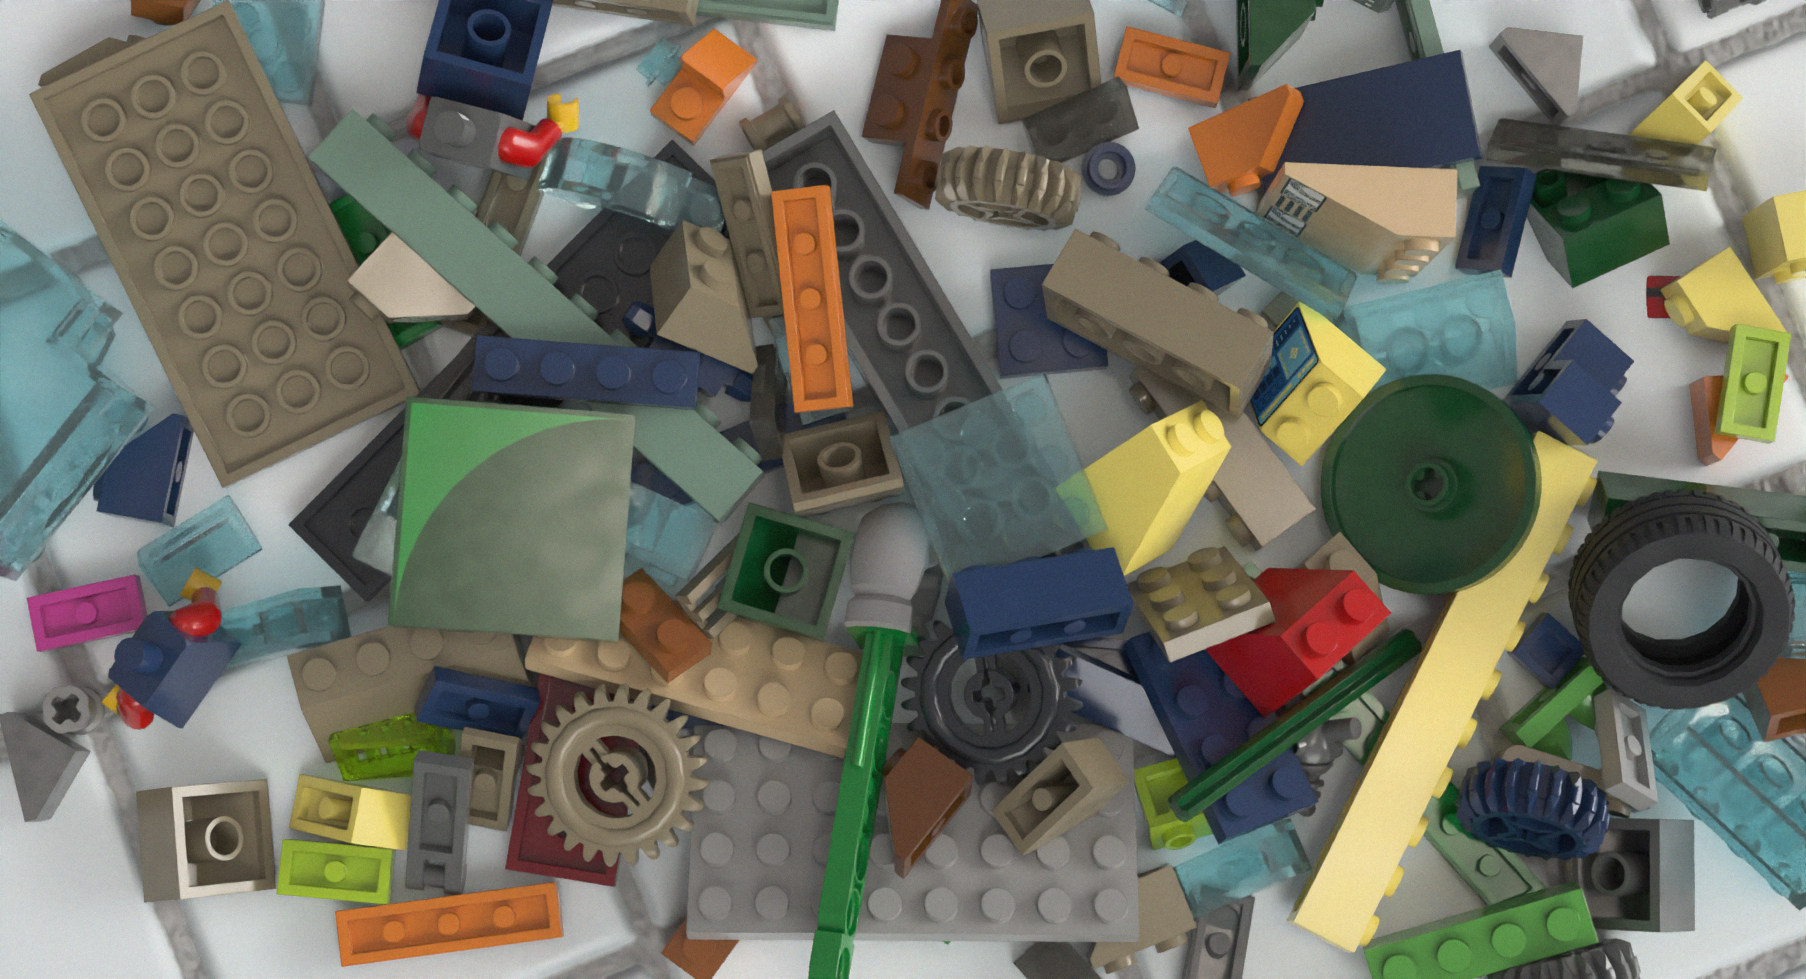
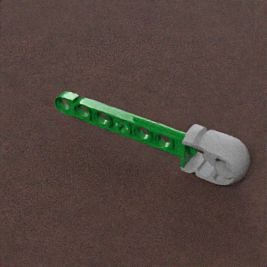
M904 502L882 504L867 513L859 524L851 564V587L855 596L847 603L844 624L859 648L863 650L818 910V925L813 939L808 979H849L854 951L853 940L858 927L902 659L912 655H926L918 645L917 639L920 636L930 638L925 624L933 619L940 596L945 553L948 548V534L941 521L929 511Z

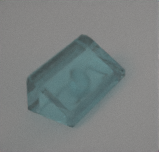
M228 495L139 549L137 559L140 569L170 607L184 598L180 596V593L195 567L218 578L263 549L231 496Z

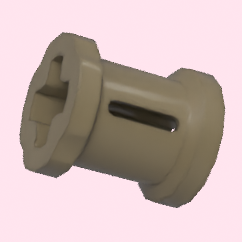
M786 95L778 98L777 106L750 121L744 118L739 121V125L752 149H761L762 151L805 127L798 112Z

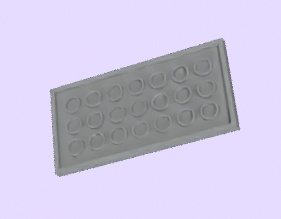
M892 723L885 765L899 748L907 751L918 737L923 739L926 735L925 730L909 731L907 729L909 723ZM965 723L968 727L985 734L984 724ZM1006 724L1007 731L1013 730L1018 724ZM1076 724L1077 729L1074 732H1056L1062 742L1099 737L1130 782L1094 816L1033 852L1022 856L991 810L1024 779L1011 767L1007 784H999L993 770H990L986 781L982 785H978L975 781L974 770L969 767L967 771L973 775L971 796L905 879H902L894 871L884 801L885 777L883 776L858 927L854 940L1138 942L1139 904L1133 738L1100 724ZM694 725V734H699L701 738L693 746V755L707 756L708 761L692 772L693 775L707 778L709 784L703 789L692 791V795L702 800L705 806L699 811H691V820L694 822V827L690 830L687 938L700 940H813L818 925V910L845 756L844 758L836 757L730 726ZM1047 747L1044 748L1047 757L1054 751ZM1029 759L1028 763L1031 773L1038 765Z

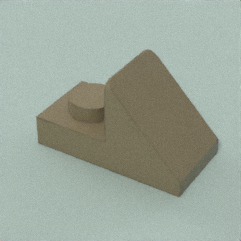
M464 727L460 756L474 758L469 824L507 832L512 819L516 777L526 751V747L520 738Z

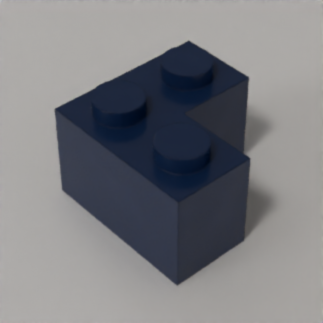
M1589 320L1566 321L1503 401L1517 413L1525 426L1533 433L1539 430L1566 445L1594 444L1601 440L1614 424L1615 420L1611 416L1622 403L1615 396L1626 384L1627 377L1624 374L1634 363V360Z

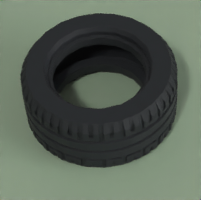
M1678 489L1676 492L1664 490L1660 493L1657 491L1650 493V496L1637 497L1636 500H1630L1625 503V506L1612 510V514H1607L1602 519V523H1598L1592 528L1593 532L1587 534L1584 539L1585 543L1581 544L1578 548V554L1574 556L1573 567H1571L1570 579L1568 580V600L1574 625L1584 654L1590 665L1593 666L1596 674L1607 685H1611L1612 689L1617 693H1622V696L1634 699L1635 702L1640 704H1646L1650 707L1659 706L1661 709L1667 710L1696 709L1707 707L1711 704H1718L1735 697L1738 693H1742L1748 690L1750 686L1756 684L1759 678L1765 676L1769 672L1768 669L1775 665L1777 662L1776 658L1780 657L1784 652V647L1788 644L1790 638L1789 634L1793 629L1792 622L1795 620V595L1791 586V580L1780 554L1764 526L1759 523L1755 516L1750 515L1748 510L1744 507H1739L1738 503L1732 500L1727 501L1721 495L1715 496L1711 492L1701 493L1700 490L1694 489L1690 491ZM1677 559H1706L1727 567L1738 577L1736 596L1726 614L1704 632L1684 639H1654L1634 631L1622 620L1623 603L1634 583L1654 567Z

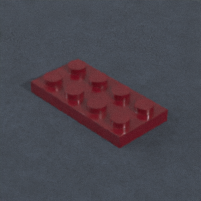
M539 673L537 688L541 703L530 723L505 869L615 887L622 852H619L617 861L612 867L605 864L601 850H598L594 858L587 862L583 858L584 844L579 842L570 851H566L564 849V842L567 833L564 830L553 836L547 833L548 827L554 820L553 816L538 817L535 814V810L545 800L544 797L532 796L528 793L529 787L541 782V777L532 775L526 769L528 764L542 761V757L531 749V743L536 740L549 742V739L541 729L543 721L550 720L561 725L556 715L557 705L564 703L568 708L576 712L574 705L575 694L579 691L585 692L587 698L593 704L596 690L592 687ZM609 693L611 700H614L615 694ZM618 735L600 738L609 750L618 746H628L635 748L639 752L640 745L632 739ZM582 754L577 773L579 787L586 800L601 812L614 816L628 815L629 808L624 802H607L594 793L589 780L592 764ZM621 764L615 768L610 777L614 782L618 783L624 779L629 771L627 767Z

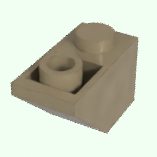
M1166 863L1138 875V942H1092L1086 957L1093 969L1103 966L1106 974L1113 973L1136 963L1135 952L1155 945L1157 953H1161L1188 942L1185 932L1195 929L1197 926L1172 865Z

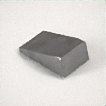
M1201 885L1194 916L1197 928L1191 930L1182 979H1242L1255 897Z

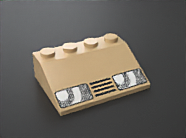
M1285 162L1257 205L1256 217L1360 274L1376 275V282L1405 284L1409 282V276L1415 277L1456 238L1457 169Z

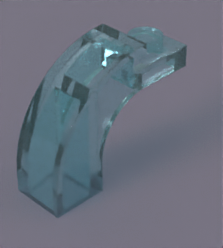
M573 137L560 138L549 152L537 186V190L580 208H603L625 213L673 232L682 220L701 228H713L721 233L725 222L717 187L693 178L692 172L667 162L593 140Z

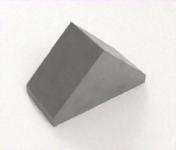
M1507 27L1499 33L1489 48L1557 129L1577 111L1584 36Z
M6 712L0 714V724L24 821L41 822L51 819L91 751L66 736L51 730L48 726L26 713Z

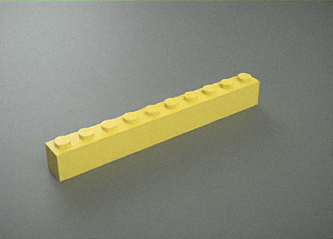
M1539 430L1531 435L1540 461L1542 492L1538 514L1530 535L1516 556L1493 577L1467 590L1449 594L1286 920L1344 952L1354 953L1358 944L1365 948L1371 941L1380 921V918L1373 914L1383 895L1389 898L1393 895L1404 874L1405 868L1399 866L1398 863L1407 845L1415 848L1421 840L1429 823V819L1423 816V813L1431 797L1439 799L1450 782L1453 769L1447 767V764L1455 748L1458 747L1463 750L1476 729L1478 721L1471 716L1480 698L1487 701L1497 687L1502 672L1495 669L1504 649L1512 652L1524 632L1526 623L1519 620L1528 601L1535 604L1542 595L1550 577L1543 570L1552 553L1557 556L1561 554L1573 532L1574 527L1567 524L1575 505L1580 508L1584 507L1596 486L1597 479L1590 475L1598 460Z

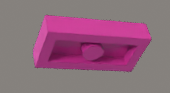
M135 574L27 598L37 652H47L134 633L147 617L140 576Z

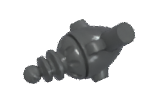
M1303 691L1285 703L1284 714L1307 698ZM1357 717L1328 719L1292 745L1295 752L1293 755L1297 756L1317 799L1321 797V792L1317 791V788L1324 786V780L1319 779L1320 775L1326 773L1333 766V761L1343 753L1341 741L1359 739L1361 736L1362 726ZM1316 805L1299 814L1304 817L1312 816L1315 813Z

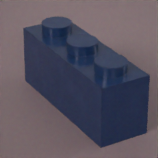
M1114 547L1099 550L1079 548L1067 555L1043 559L1037 556H1028L1011 564L993 567L972 565L960 572L952 573L944 602L962 660L1121 634L1124 632L1134 605Z

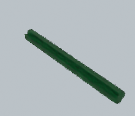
M1403 628L1177 790L1168 798L1169 808L1174 812L1177 819L1182 822H1188L1418 655L1422 650L1421 641L1415 637L1412 630Z

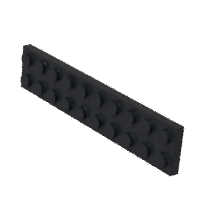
M672 139L546 265L559 277L553 286L568 299L575 292L585 299L599 313L594 322L608 335L617 328L630 339L634 334L625 328L621 319L634 301L644 302L654 308L649 266L680 222L685 220L701 228L710 227L721 233L726 239L730 238L715 180ZM492 322L478 334V336L509 338ZM477 336L416 396L421 398L562 408L568 402V400L475 394L472 391ZM405 408L288 524L366 602H370L392 578Z

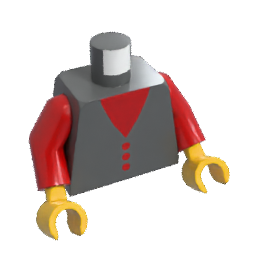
M554 93L547 97V119H541L536 125L499 112L436 96L428 97L419 94L408 114L406 129L411 138L419 141L418 149L432 156L529 180L532 167L539 164L560 140L562 133L573 132L579 128V98H575L569 103H561V94Z

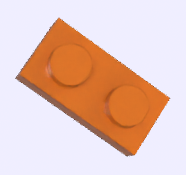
M1126 26L1112 82L1216 108L1231 53Z

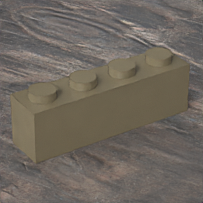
M1136 367L1129 376L1134 385L1128 390L1136 404L1146 415L1154 411L1159 420L1201 401V399L1140 367ZM1204 402L1208 410L1212 411L1221 421L1224 428V436L1231 445L1228 454L1204 496L1210 503L1218 499L1230 515L1225 520V524L1238 543L1243 547L1250 543L1254 550L1258 551L1314 511L1315 507L1245 412H1243L1238 420Z

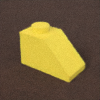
M1705 60L1628 136L1636 143L1638 152L1646 161L1658 165L1667 173L1704 140L1736 107L1743 97Z
M1731 247L1712 255L1660 289L1666 298L1664 306L1668 315L1679 327H1685L1689 335L1728 343L1730 329L1735 324L1787 332Z
M299 774L289 828L348 843L406 850L409 836L411 794Z

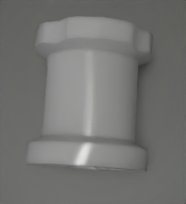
M67 685L64 687H54L46 694L42 702L44 723L51 730L59 734L85 735L93 732L100 726L105 716V705L101 703L103 699L95 690L85 686ZM68 700L79 701L76 705V709L81 713L79 720L68 719L71 714L69 708L66 707Z

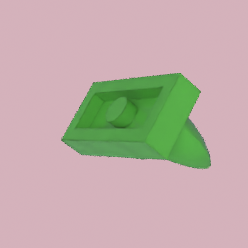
M1581 657L1553 690L1544 687L1499 729L1513 745H1523L1571 761L1572 737L1569 726L1564 718L1569 714L1580 724L1594 730L1596 715L1593 697L1609 688L1602 681V678L1596 674L1587 657Z

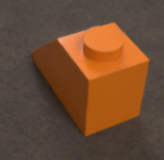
M1285 84L1188 128L1210 188L1225 194L1229 192L1232 197L1239 196L1257 189L1261 185L1260 178L1274 173L1304 103L1300 91Z

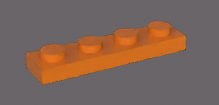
M819 185L772 191L771 197L794 412L801 413L853 407L830 186Z
M558 881L335 911L341 967L564 937Z

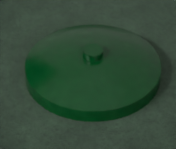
M1420 374L1404 377L1387 383L1365 396L1337 427L1326 450L1321 473L1322 508L1332 537L1341 532L1376 572L1380 584L1395 590L1420 595H1444L1467 590L1481 584L1502 570L1516 556L1530 535L1538 514L1542 492V475L1537 449L1528 429L1517 413L1505 401L1482 386L1462 378L1440 374Z

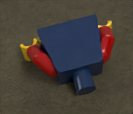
M195 567L180 593V596L191 601V604L175 611L151 612L144 619L133 637L123 639L115 649V662L109 669L108 677L116 685L101 703L118 715L132 729L141 730L148 727L153 722L154 714L183 729L242 645V642L220 625L222 614L217 591L222 581L198 567Z

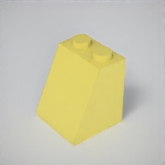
M1201 400L1148 426L1055 489L1091 548L1099 550L1114 547L1123 575L1126 576L1173 549L1228 454L1231 445L1224 436V428L1221 421L1212 411L1208 410L1204 401Z

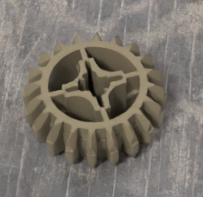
M972 145L965 148L956 147L944 152L941 165H938L935 179V200L947 211L955 212L958 216L973 218V221H984L990 224L1026 230H1058L1073 224L1075 212H1078L1082 193L1080 190L1081 177L1070 166H1064L1059 161L1048 160L1044 156L1028 154L1026 151L1018 152L1007 148L998 149L989 146L982 148Z

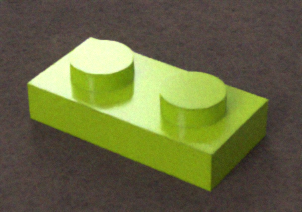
M1735 324L1731 327L1714 434L1767 444L1775 441L1791 333L1742 324Z
M282 839L276 894L390 904L396 849Z

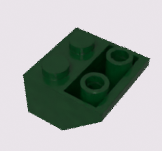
M1610 141L1600 146L1589 148L1580 155L1536 173L1537 177L1527 219L1547 261L1572 289L1670 245L1662 194Z

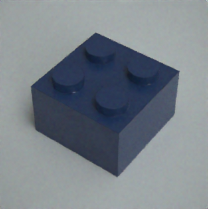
M439 0L423 55L416 93L428 97L436 96L499 112L523 121L553 0Z

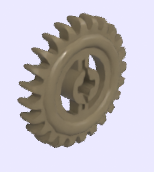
M627 683L619 686L614 700H611L606 685L601 684L595 690L593 704L587 698L585 692L579 691L574 696L576 712L568 708L564 703L556 706V715L561 725L550 720H545L541 723V729L549 739V742L536 740L531 743V749L542 757V761L532 762L526 766V769L532 775L541 777V782L529 787L528 793L532 796L544 797L545 800L535 810V814L538 817L553 816L554 820L548 827L547 833L553 836L564 830L567 833L564 842V849L566 851H570L579 842L584 844L583 858L587 862L594 858L598 850H601L605 864L609 867L616 863L619 852H622L629 865L635 866L639 861L640 848L649 858L657 859L660 856L657 840L669 847H676L679 844V838L672 827L684 831H689L694 827V822L689 819L684 810L699 811L705 806V803L693 796L691 791L705 788L708 786L709 780L693 775L692 770L703 766L708 761V757L690 755L688 751L700 740L701 736L699 734L683 737L680 735L679 732L687 722L688 715H681L669 721L666 716L671 705L670 699L664 700L654 709L650 708L651 690L649 688L644 689L633 702L630 699L629 685ZM618 735L632 739L648 752L654 763L656 784L651 798L641 788L646 782L648 775L647 762L643 755L635 748L628 746H618L609 750L600 739L601 737ZM582 754L592 764L589 780L594 793L607 802H624L633 814L619 816L599 811L586 800L579 787L577 773ZM623 764L627 767L629 773L623 780L616 783L612 780L610 774L614 772L616 767Z

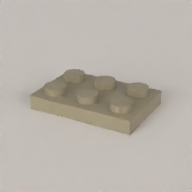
M1225 546L1197 550L1185 562L1169 568L1155 567L1142 572L1136 581L1127 584L1134 604L1133 609L1170 663L1276 622L1268 599Z

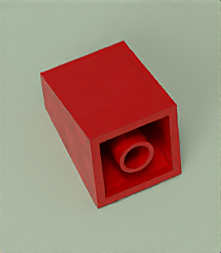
M1267 568L1253 582L1270 602L1276 622L1205 650L1261 715L1266 718L1319 680L1382 623L1391 612L1354 570Z

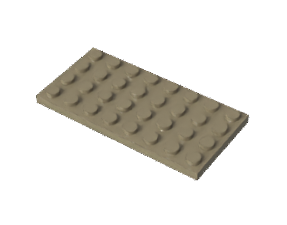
M229 0L29 94L222 488H228L406 402V396L416 397L421 392L387 321L380 315L374 321H371L349 301L354 292L348 287L347 280L360 265Z

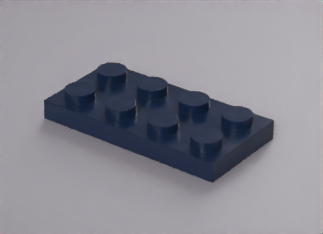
M1150 632L1132 637L1123 645L1188 783L1278 719L1275 712L1264 718L1205 649L1170 663ZM1292 746L1202 811L1218 845L1310 809L1319 802L1297 756L1293 755L1295 752Z

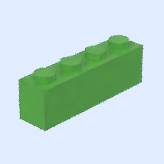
M1574 880L1371 939L1369 944L1365 948L1363 947L1372 979H1474L1599 943L1583 890Z

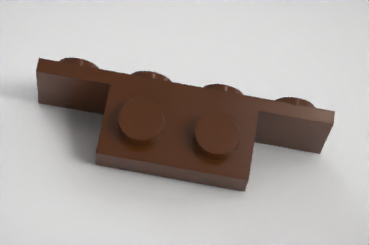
M941 0L932 38L886 35L861 137L875 144L905 147L894 194L919 209L929 210L933 192L936 190L937 168L941 163L945 143L952 132V114L958 90L962 87L965 79V62L970 41L975 35L978 26V7L972 0Z

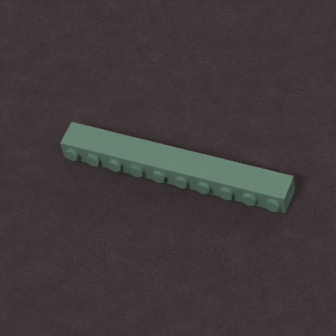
M352 108L308 156L326 176L387 230L400 238L509 338L637 347L617 328L608 335L594 322L599 313L579 294L575 292L568 299L556 289L553 284L559 277L537 257L534 256L527 263L512 249L518 241L495 220L488 227L472 214L478 206L453 184L446 191L432 179V176L437 172L436 168L416 150L412 149L406 156L391 142L397 134L374 113L365 120ZM698 400L696 410L583 402L592 411L636 414L633 448L720 525L729 518L765 477L763 471L757 466L763 459L762 456L740 437L733 443L729 442L716 430L722 421Z

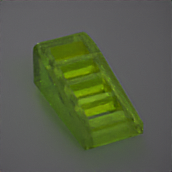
M415 712L331 733L328 739L343 781L413 777L414 760L419 750L454 755L456 750V743L451 728L416 721ZM385 747L387 754L382 755L380 748ZM356 749H364L367 759L360 760Z

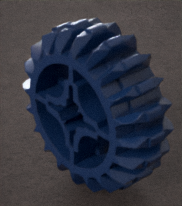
M1498 758L1494 759L1493 762H1479L1477 766L1467 769L1466 776H1464L1461 787L1458 789L1456 818L1460 820V827L1470 832L1474 839L1485 840L1489 847H1499L1510 853L1523 854L1526 858L1534 856L1541 857L1546 861L1551 858L1567 861L1571 857L1579 859L1587 857L1588 854L1599 850V846L1603 844L1604 834L1608 832L1610 820L1608 809L1610 802L1606 800L1607 793L1598 788L1597 784L1591 779H1581V775L1577 771L1567 772L1562 770L1559 765H1544L1539 760L1534 763L1525 762L1520 758H1516L1514 761Z

